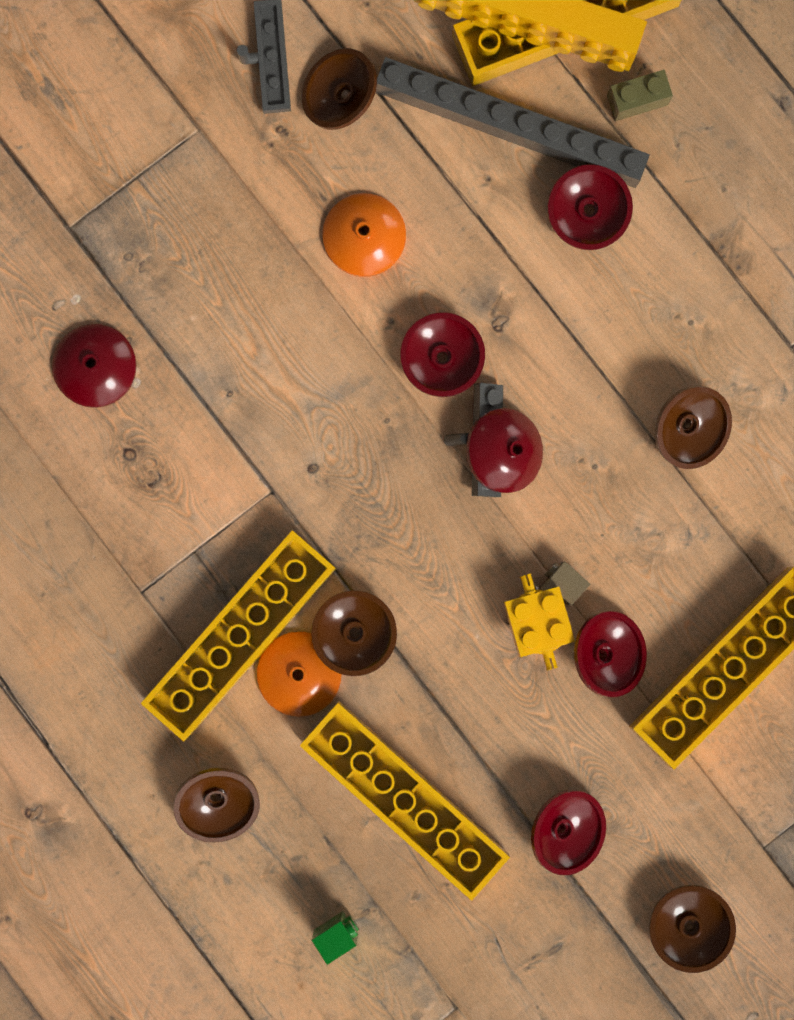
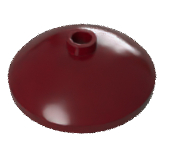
M582 165L566 172L555 183L548 201V216L555 233L568 245L581 250H598L616 242L628 228L633 213L632 196L625 181L616 172L600 165ZM592 205L594 213L591 215L586 214L584 207Z
M447 312L429 314L416 321L405 334L400 352L401 365L407 379L421 392L434 397L455 396L469 389L479 378L485 363L484 342L475 326L465 318ZM445 353L448 359L446 362H439L437 355Z
M102 324L79 326L67 333L57 345L52 360L54 380L60 391L74 403L90 408L105 407L120 400L131 388L137 370L136 356L129 341L116 329ZM91 358L95 359V366L88 368L86 365L87 361Z
M509 408L491 410L482 415L469 432L466 446L467 460L473 475L484 487L498 493L517 492L527 487L536 478L543 460L541 436L534 423L523 413ZM514 445L516 446V449H517L516 454L513 452V446H514Z
M614 611L600 612L591 616L582 625L575 640L574 661L578 675L587 688L603 697H619L632 691L643 677L647 662L646 643L637 624L628 616Z
M579 790L562 791L545 802L535 817L531 831L532 850L536 860L543 868L557 875H572L584 870L595 860L606 836V818L601 805L593 796Z

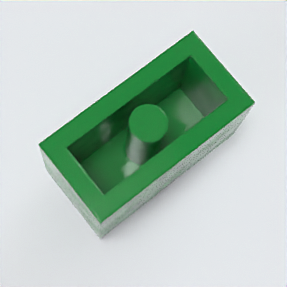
M342 911L314 929L311 941L328 965L357 946L359 935L357 931L359 927L351 915L346 917Z

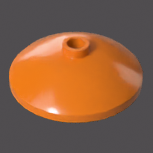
M359 193L342 199L330 210L324 222L323 243L328 257L339 269L353 276L371 277L387 271L398 261L405 247L406 228L400 212L390 201L375 194ZM361 227H367L369 229V233L367 235H361L359 233V229Z
M291 632L276 638L262 653L257 667L258 686L264 699L277 711L297 717L315 714L328 706L339 690L342 674L331 670L320 660L312 643V633ZM296 669L301 670L304 674L301 680H296L293 677V672Z

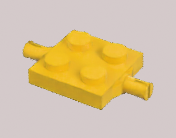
M532 574L520 576L524 593L516 599L503 602L518 657L542 654L546 671L558 668L553 651L562 645L575 642L560 587L535 590Z

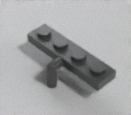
M282 0L254 1L258 52L249 53L245 45H239L237 47L239 61L244 65L259 63L264 114L291 112Z
M474 384L473 425L485 413L503 408V385ZM469 433L446 435L444 443L447 446L467 444ZM472 473L471 496L501 497V493L484 487Z

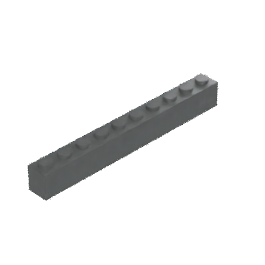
M385 57L377 77L376 93L576 167L600 165L616 172L628 186L636 188L639 184L650 156L648 153Z

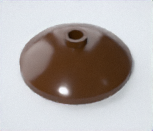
M351 48L337 49L318 60L309 71L302 88V106L309 120L318 127L327 130L341 129L357 121L369 108L377 88V74L371 60L362 52Z
M706 386L686 387L672 395L660 410L655 424V442L662 457L670 464L682 469H696L713 461L722 452L730 437L732 414L729 404L719 392Z
M345 591L329 598L319 608L312 624V643L316 654L328 668L346 676H362L379 669L390 658L397 641V626L391 610L381 599L364 591ZM356 627L360 630L358 638L350 636L351 628Z
M228 768L206 769L190 776L179 787L173 803L174 816L179 827L194 839L212 843L228 841L242 835L255 822L260 809L259 794L254 783L247 776L236 770Z
M685 885L667 892L656 903L650 916L649 935L656 953L670 967L686 973H700L718 966L728 956L736 937V923L731 908L719 894L703 886ZM689 920L693 921V928L686 930L684 927L685 923Z

